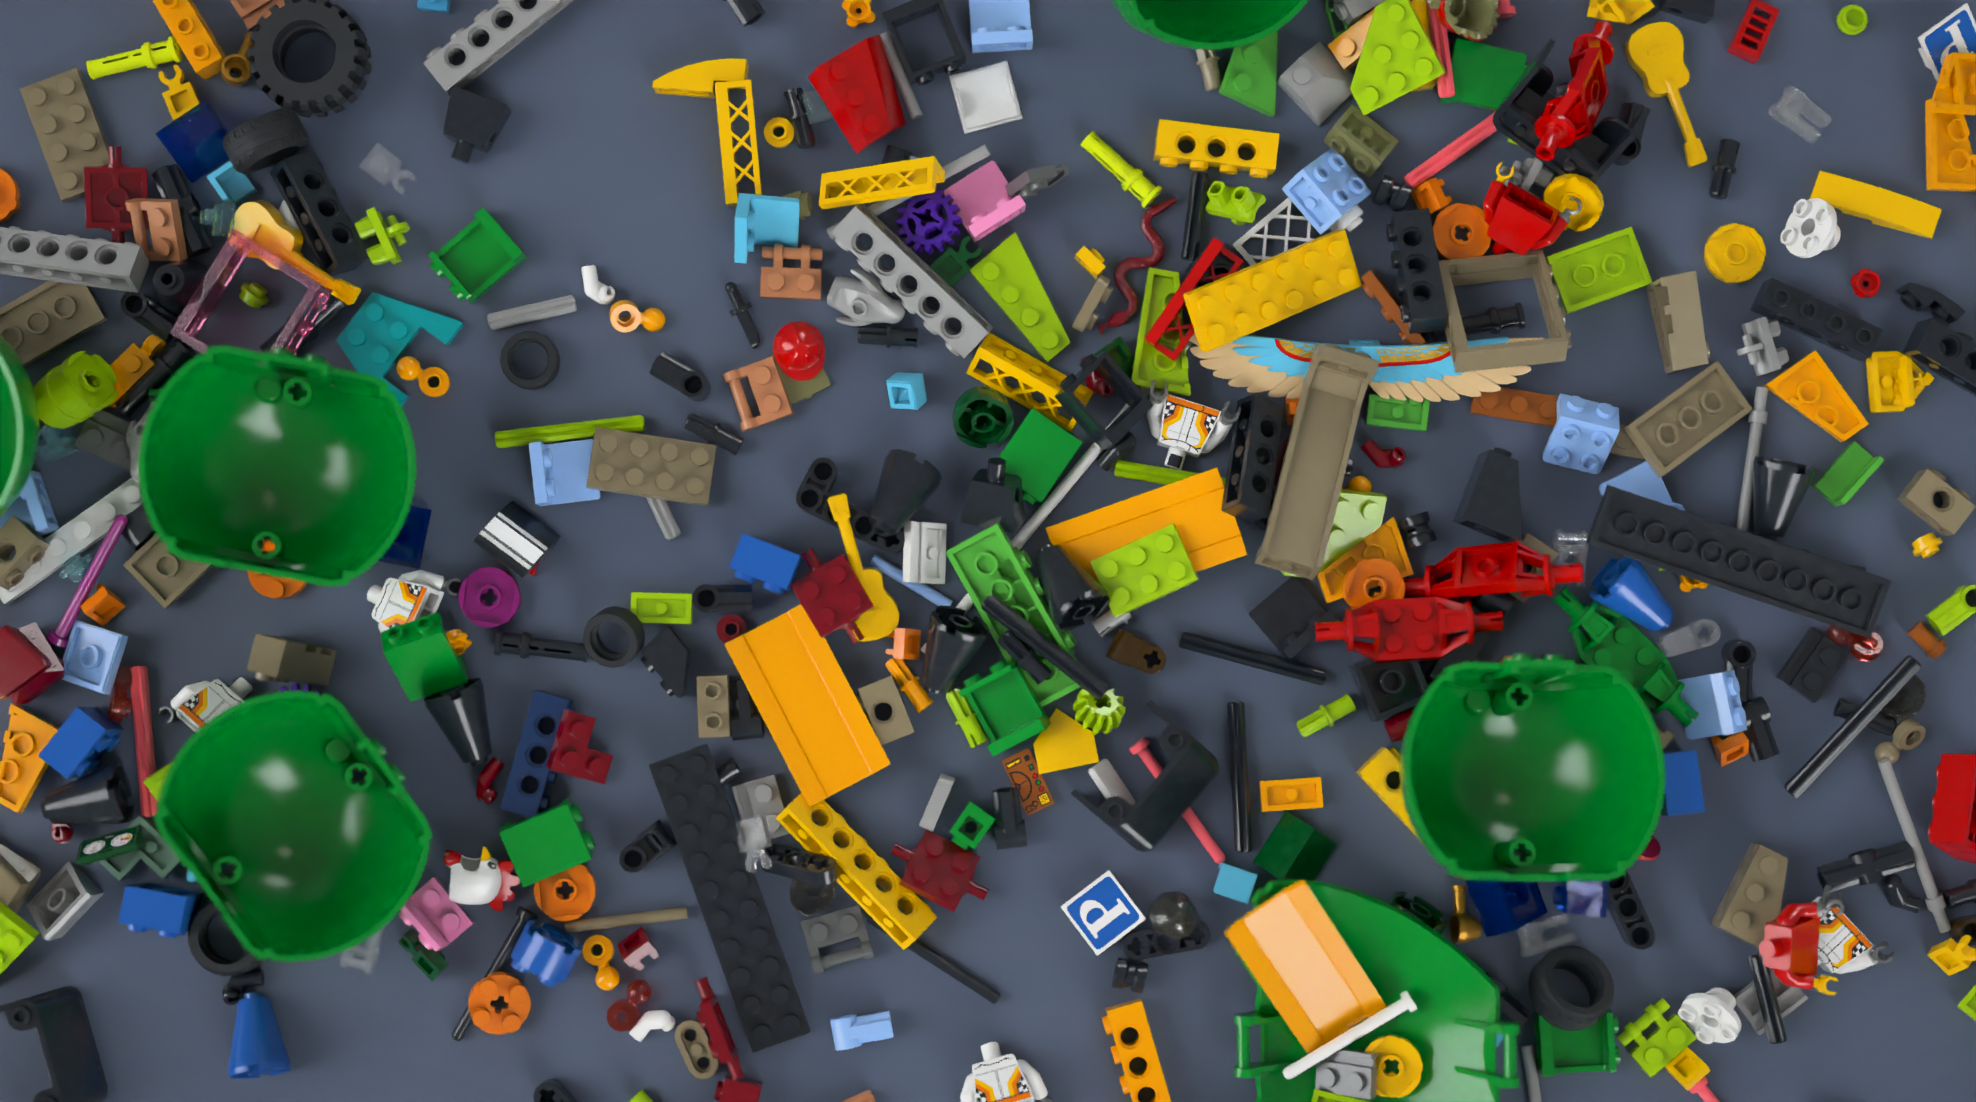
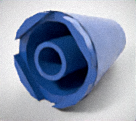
M1626 556L1617 561L1613 557L1593 578L1591 584L1595 588L1594 591L1589 590L1588 594L1594 601L1652 632L1663 631L1672 623L1673 608L1640 561Z
M263 992L244 994V999L238 1001L228 1076L231 1079L260 1078L259 1075L269 1073L270 1076L291 1071V1062L270 998L263 997Z

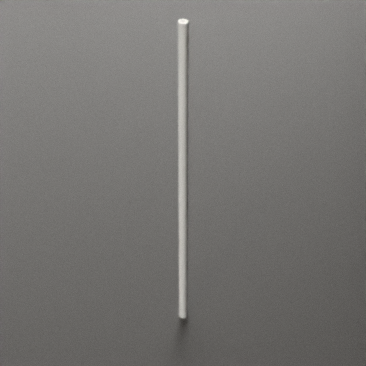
M1190 340L1185 346L1186 351L1193 344ZM1139 388L1146 397L1150 395L1149 389ZM1127 404L1121 409V411L1116 415V417L1111 421V423L1106 427V429L1129 407ZM1096 442L1090 446L1011 540L1013 547L1017 546L1018 550L1021 549L1103 451ZM968 593L956 606V608L965 610V614L974 605ZM926 643L920 649L923 653L926 650Z

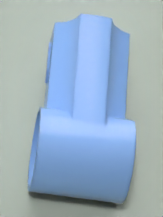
M889 1010L857 1016V1014L844 1015L830 1019L835 1050L859 1047L865 1042L894 1037Z

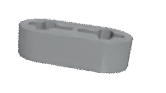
M941 772L920 821V827L933 832L955 778Z

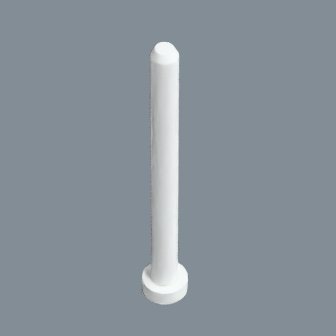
M1405 990L1400 993V1000L1284 1068L1282 1073L1285 1078H1294L1407 1009L1410 1013L1417 1010L1408 992Z

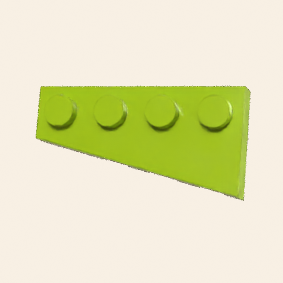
M1014 232L970 269L969 272L1041 357L1049 363L1069 346L1071 342L1016 232Z
M1149 267L1131 380L1138 388L1149 390L1153 379H1155L1154 388L1156 390L1164 389L1165 381H1167L1168 393L1190 396L1191 389L1188 377L1189 368L1186 347L1174 362L1144 342L1146 335L1180 287L1179 272ZM1183 308L1178 313L1181 325H1183ZM1176 318L1174 319L1170 327L1177 326ZM1182 329L1183 337L1185 336V329ZM1178 330L1165 333L1159 343L1174 352L1180 343Z

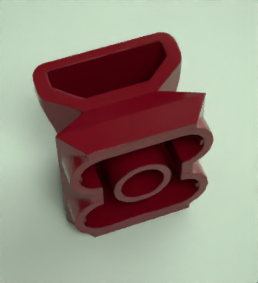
M36 622L18 629L9 625L0 628V700L10 696L15 706L29 703L64 678L63 660L55 655L50 646V641L47 640V635L40 630Z

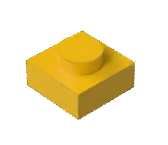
M1083 246L1075 254V260L1095 279L1105 271L1106 266L1103 264L1105 259L1094 248L1088 250Z
M1686 1047L1664 1066L1667 1072L1687 1091L1710 1072L1709 1067L1689 1047Z

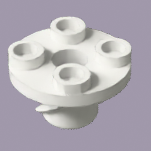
M1819 198L1801 199L1796 202L1793 212L1780 236L1781 242L1786 245L1789 252L1800 258H1810L1823 250L1833 249L1841 236L1834 207Z
M1721 987L1711 988L1706 993L1688 995L1678 1011L1680 1018L1695 1032L1697 1039L1705 1044L1731 1042L1736 1039L1741 1030L1740 1018L1734 1011L1736 999L1731 992Z

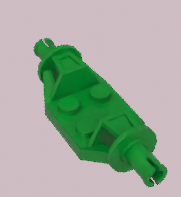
M1566 586L1558 592L1559 595L1554 596L1552 601L1557 603L1571 617V622L1566 630L1571 633L1579 660L1585 665H1603L1620 671V678H1625L1632 685L1647 708L1651 709L1654 714L1667 709L1684 727L1689 726L1693 722L1692 718L1696 719L1699 713L1694 711L1680 697L1685 684L1682 681H1678L1667 657L1626 617L1611 609L1600 606L1599 602L1594 600L1584 605ZM1580 625L1591 637L1589 642L1579 628ZM1647 691L1658 700L1655 701L1642 692Z

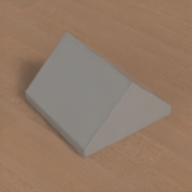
M68 861L27 904V907L43 938L50 941L62 938L104 892L74 863Z

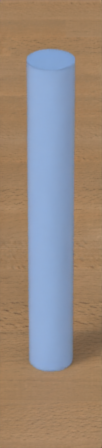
M876 554L869 563L937 606H951L953 600L926 584L903 583V570Z

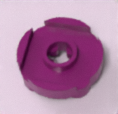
M483 567L471 573L462 582L458 593V602L465 616L473 624L485 628H496L509 623L518 612L521 603V592L516 579L506 571L495 567ZM489 589H494V594L498 596V600L494 601L492 606H487V601L482 600V594H487Z

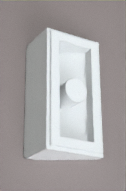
M1105 758L1088 769L1089 771L1087 772L1105 799L1118 796L1125 799L1132 806L1135 804V800L1108 759Z

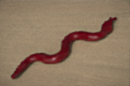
M1176 197L1153 205L1143 215L1141 229L1144 236L1153 246V253L1148 257L1126 258L1118 263L1114 271V282L1122 295L1127 299L1128 307L1126 310L1115 312L1106 324H1097L1096 327L1101 328L1100 334H1103L1107 327L1116 328L1123 325L1137 311L1138 297L1127 282L1125 275L1130 269H1147L1157 266L1164 258L1165 245L1160 235L1153 229L1151 220L1154 216L1159 215L1169 206L1176 203Z

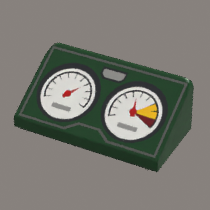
M135 826L82 841L76 858L77 865H87L144 849L146 845L141 827Z

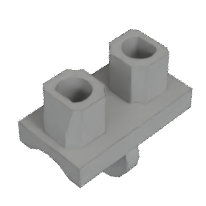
M1536 157L1534 159L1527 158L1524 164L1515 160L1513 164L1515 172L1512 177L1506 179L1504 184L1507 186L1510 181L1532 194L1529 192V189L1533 183L1540 188H1545L1554 174ZM1502 166L1500 173L1503 176H1508L1511 173L1512 167Z
M1765 316L1742 324L1744 332L1742 339L1745 347L1738 349L1737 354L1738 356L1747 354L1750 365L1754 366L1756 376L1782 369L1781 366L1789 362L1787 350L1784 347L1776 349L1773 338L1779 336L1781 332L1778 320H1767Z

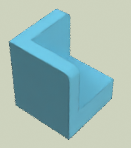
M230 161L206 176L221 199L232 208L258 191L247 174L237 172Z
M1221 862L1218 867L1220 871L1213 889L1214 893L1248 904L1257 874Z

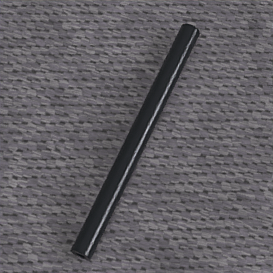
M871 916L866 922L888 935ZM917 939L907 947L991 1003L996 1004L1001 994Z

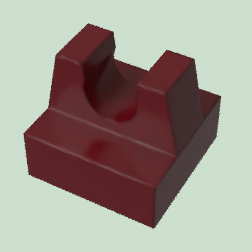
M642 927L617 945L627 965L630 968L633 966L639 971L645 968L641 959L646 955H650L654 960L659 957L648 933Z

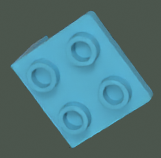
M739 193L735 213L734 263L747 264L748 252H754L755 244L773 246L774 244H784V247H798L800 200L798 198Z

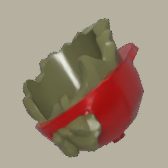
M1427 0L1429 8L1436 9L1437 18L1442 26L1474 42L1486 39L1488 35L1493 33V27L1498 25L1496 21L1500 17V14L1496 11L1498 9V0Z

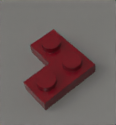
M564 709L547 762V769L605 784L614 755L587 748L596 718Z

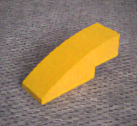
M746 59L703 61L684 66L653 81L652 87L655 93L716 98L715 83L747 80L749 65Z

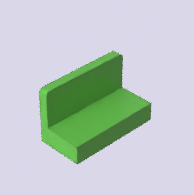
M1856 441L1851 442L1812 487L1834 507L1844 505L1885 459L1881 456L1873 457Z

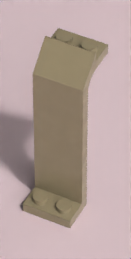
M1316 344L1303 381L1264 540L1257 551L1255 564L1311 580L1322 569L1366 389L1378 369L1379 361L1371 359L1369 355L1359 352L1354 354L1346 352L1334 344Z

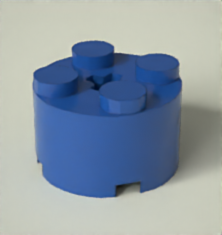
M528 920L511 953L513 959L511 966L523 973L530 971L539 976L538 980L541 983L550 987H555L557 982H566L583 949L582 944L580 943L576 947L573 944L575 938L572 935L566 934L565 931L551 924L544 923L541 928L534 926L537 920Z

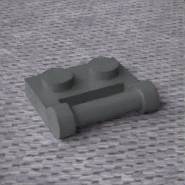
M859 904L801 921L815 974L825 972V968L865 957L867 960L875 957ZM855 937L860 939V946L823 957L820 955L819 948Z

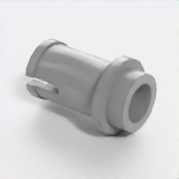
M1110 610L1095 621L1093 620L1092 624L1103 638L1122 623L1128 624L1127 620L1132 618V616L1128 612L1115 618Z

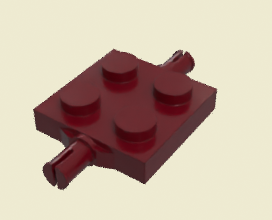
M109 145V164L103 166H84L86 228H102L112 231V242L118 243L119 238V243L124 244V232L133 229L130 211L126 210L125 201L135 198H149L148 167H131L122 164V146H115V157L114 145ZM143 210L145 227L149 229L147 210Z
M813 548L803 552L801 556H803L810 570L803 578L790 586L820 637L824 638L836 630L845 629L853 644L859 642L858 639H864L865 637L855 622L858 621L862 614L875 606L845 555L841 554L830 562L820 563Z
M927 829L919 844L913 850L896 842L890 853L907 861L905 873L899 885L952 912L955 911L960 899L967 892L982 900L987 895L988 888L973 882L974 870L980 856L964 850L960 846Z
M707 977L695 981L702 998L700 999V1009L696 1014L702 1029L707 1028L711 1036V1040L708 1041L710 1052L714 1059L719 1057L721 1064L727 1063L732 1080L741 1078L745 1074L740 1065L738 1051L718 999L713 994Z

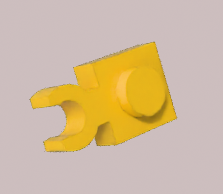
M176 64L173 66L176 72L173 79L169 80L163 71H159L158 75L160 81L170 89L163 92L162 95L173 121L178 123L204 112L194 85L190 81L183 84L185 79L184 71Z
M1964 935L1958 944L1952 938H1949L1932 946L1927 956L1948 976H1951L1968 968L1972 961L1976 960V948L1968 946L1972 937Z

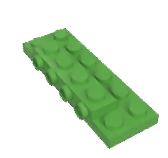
M999 522L945 551L1007 663L1015 659L998 643V639L1008 629L981 608L982 603L989 595L997 597L1077 660L1074 656L1076 653L1074 647L1077 646L1076 640L1070 630L1064 632V630H1060L1054 624L1048 602L1044 596L1045 592L1040 577L1034 578L1029 569L1032 566L1030 557L1026 551L1022 550L1019 552L1017 546L1013 547ZM1018 638L1028 649L1031 648V647L1028 646L1025 642H1023L1020 638ZM1035 650L1033 653L1052 670L1051 674L1038 685L1021 668L1042 707L1081 687Z

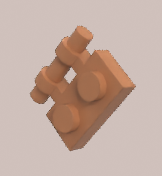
M774 244V247L762 246V258H773L774 264L773 267H761L760 298L821 301L822 269H810L811 260H823V248H811V245H801V248L784 247V244ZM784 259L801 260V268H784Z

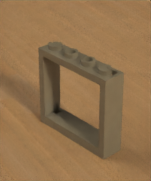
M1543 250L1528 251L1525 255L1508 253L1439 261L1449 316L1445 334L1455 373L1566 361L1567 348L1572 347L1570 341L1571 332L1570 330H1565V310L1558 305L1557 284H1552V265L1546 263ZM1533 278L1549 338L1469 347L1453 286Z

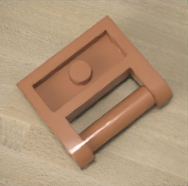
M135 198L125 201L126 210L130 211L135 243L141 246L149 261H183L188 259L178 199ZM143 210H147L153 248H149Z
M771 356L723 374L725 384L729 383L742 420L739 423L742 432L795 414L775 357ZM745 377L749 379L761 413L760 416L754 418L740 379Z

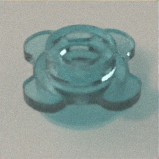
M90 554L84 557L79 555L70 557L64 563L65 570L59 576L61 579L69 577L73 583L83 580L90 567L89 562L93 557Z

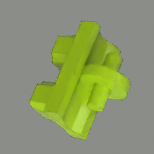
M1214 181L1207 192L1210 200L1205 210L1208 214L1230 218L1233 224L1244 225L1246 222H1254L1256 212L1265 203L1266 198L1261 193L1251 192L1248 187L1239 186L1233 188L1226 186L1224 182Z
M375 207L366 210L368 216L362 218L354 225L361 239L365 240L373 235H377L380 241L379 244L366 249L372 264L379 265L390 261L395 265L401 262L402 259L392 238L395 237L398 246L406 244L407 241L403 234L410 229L408 222L398 223L395 215H391L386 218L390 226L387 228L380 211H376Z

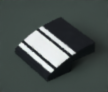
M512 500L486 525L474 542L523 578L537 566L542 556L557 544L561 536Z

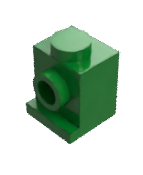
M970 801L949 831L954 835L951 840L964 850H967L969 846L975 850L995 821V817ZM969 821H973L977 825V829L973 833H968L965 830V824Z

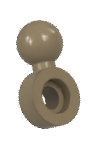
M1907 719L1899 722L1894 730L1893 740L1891 742H1881L1876 746L1874 751L1876 760L1879 762L1884 759H1890L1891 765L1896 763L1900 756L1899 751L1901 749L1911 750L1917 747L1924 739L1926 729L1916 719Z

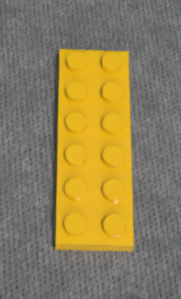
M1337 229L1183 294L1200 350L1201 352H1209L1361 287L1362 284L1345 229Z

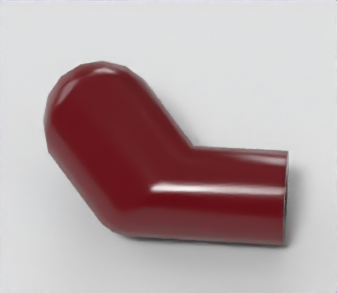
M1096 369L1085 379L1086 386L1103 397H1109L1114 393V389Z
M1372 438L1360 447L1375 466L1379 468H1397L1406 459V452L1401 447L1381 449Z
M492 757L477 777L476 797L479 801L483 800L488 805L492 804L498 794L495 789L491 788L492 782L505 767L501 761Z
M51 823L52 838L55 842L66 844L71 841L74 834L71 824Z

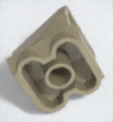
M0 844V901L17 914L38 881L41 869L32 861L24 859L11 851L6 845Z

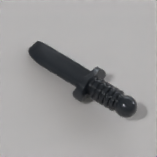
M728 282L725 285V290L729 294L728 296H730L729 299H731L730 301L734 305L733 308L735 307V309L729 312L731 316L737 315L752 349L760 345V336L748 309L752 308L750 302L744 304L743 298L741 299L742 296H740L739 290H737V285L734 282Z

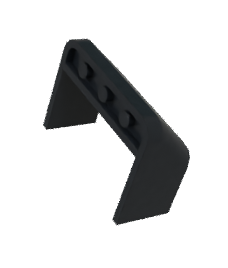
M1550 39L1525 69L1493 116V124L1497 130L1559 175L1578 174L1587 177L1595 183L1636 138L1651 110L1645 107L1629 126L1618 118L1606 117L1597 126L1593 127L1589 136L1575 140L1568 147L1557 148L1553 160L1544 161L1538 158L1535 150L1541 140L1534 131L1535 123L1543 115L1547 102L1555 99L1553 95L1547 92L1554 81L1553 73L1543 64L1556 43Z
M1151 700L1147 703V706L1169 725L1161 735L1160 744L1163 751L1172 760L1132 806L1125 799L1113 796L1106 799L1097 809L1075 789L1071 793L1133 848L1140 852L1151 851L1160 843L1219 771V763L1216 757Z
M64 986L0 1006V1012L5 1011L8 1023L15 1030L26 1031L36 1028L52 1088L39 1092L34 1097L33 1102L104 1101L108 1094V1085L84 1000L78 989L72 986Z

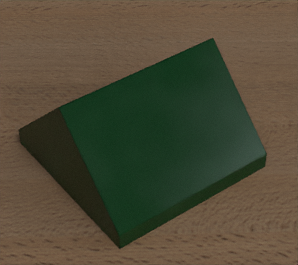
M1285 811L1252 862L1279 880L1314 881L1337 844L1310 825Z

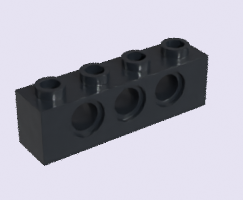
M313 151L281 159L270 174L320 268L331 276L355 270L368 255L363 242L359 240L351 225L349 216L343 210L336 191L327 180L321 163L317 161Z
M1429 208L1393 212L1391 224L1386 225V235L1388 242H1393L1394 251H1391L1392 268L1398 270L1399 278L1395 280L1397 296H1402L1404 305L1400 306L1402 323H1407L1409 334L1445 330L1449 316ZM1406 242H1413V243H1415L1417 246L1411 247V246L1406 245L1405 243H1406ZM1410 269H1418L1422 273L1416 274L1411 272ZM1415 296H1423L1427 300L1420 301L1417 300Z
M1774 278L1762 283L1750 309L1757 314L1766 316L1770 320H1778L1779 324L1858 361L1871 357L1883 329Z
M1930 318L1917 322L1902 354L1976 396V344L1973 342L1974 339L1965 333L1953 331L1948 328L1947 322L1939 318ZM1942 342L1944 343V345H1945V347H1946V353H1945V354H1944V353L1942 352V350H1941V343H1942ZM1967 357H1968V358L1970 359V361H1971V368H1969V367L1967 366V363H1966V358H1967Z
M1254 393L1237 401L1236 413L1239 407L1242 410L1239 418L1234 422L1221 511L1247 523L1269 517L1272 507L1273 485L1276 479L1277 457L1280 451L1281 429L1284 423L1283 414L1285 406L1259 393Z

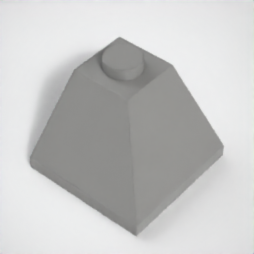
M1319 41L1301 55L1280 76L1277 85L1320 126L1352 94L1350 87L1354 75L1349 70L1343 69L1336 57Z

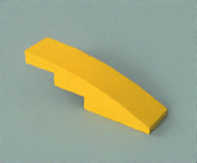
M1819 171L1810 199L1819 198L1830 203L1834 208L1840 209L1841 213L1871 220L1872 224L1930 239L1933 238L1942 209L1916 199L1823 171Z

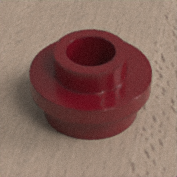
M726 615L717 624V635L722 642L727 643L747 633L746 622L738 615ZM729 624H735L737 626L736 634L728 635L726 627Z

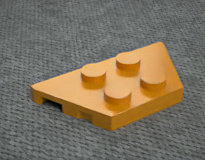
M1952 52L1945 56L1929 106V112L1976 115V54Z

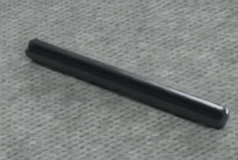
M1907 655L1785 784V790L1793 797L1798 798L1921 668V664L1914 657Z

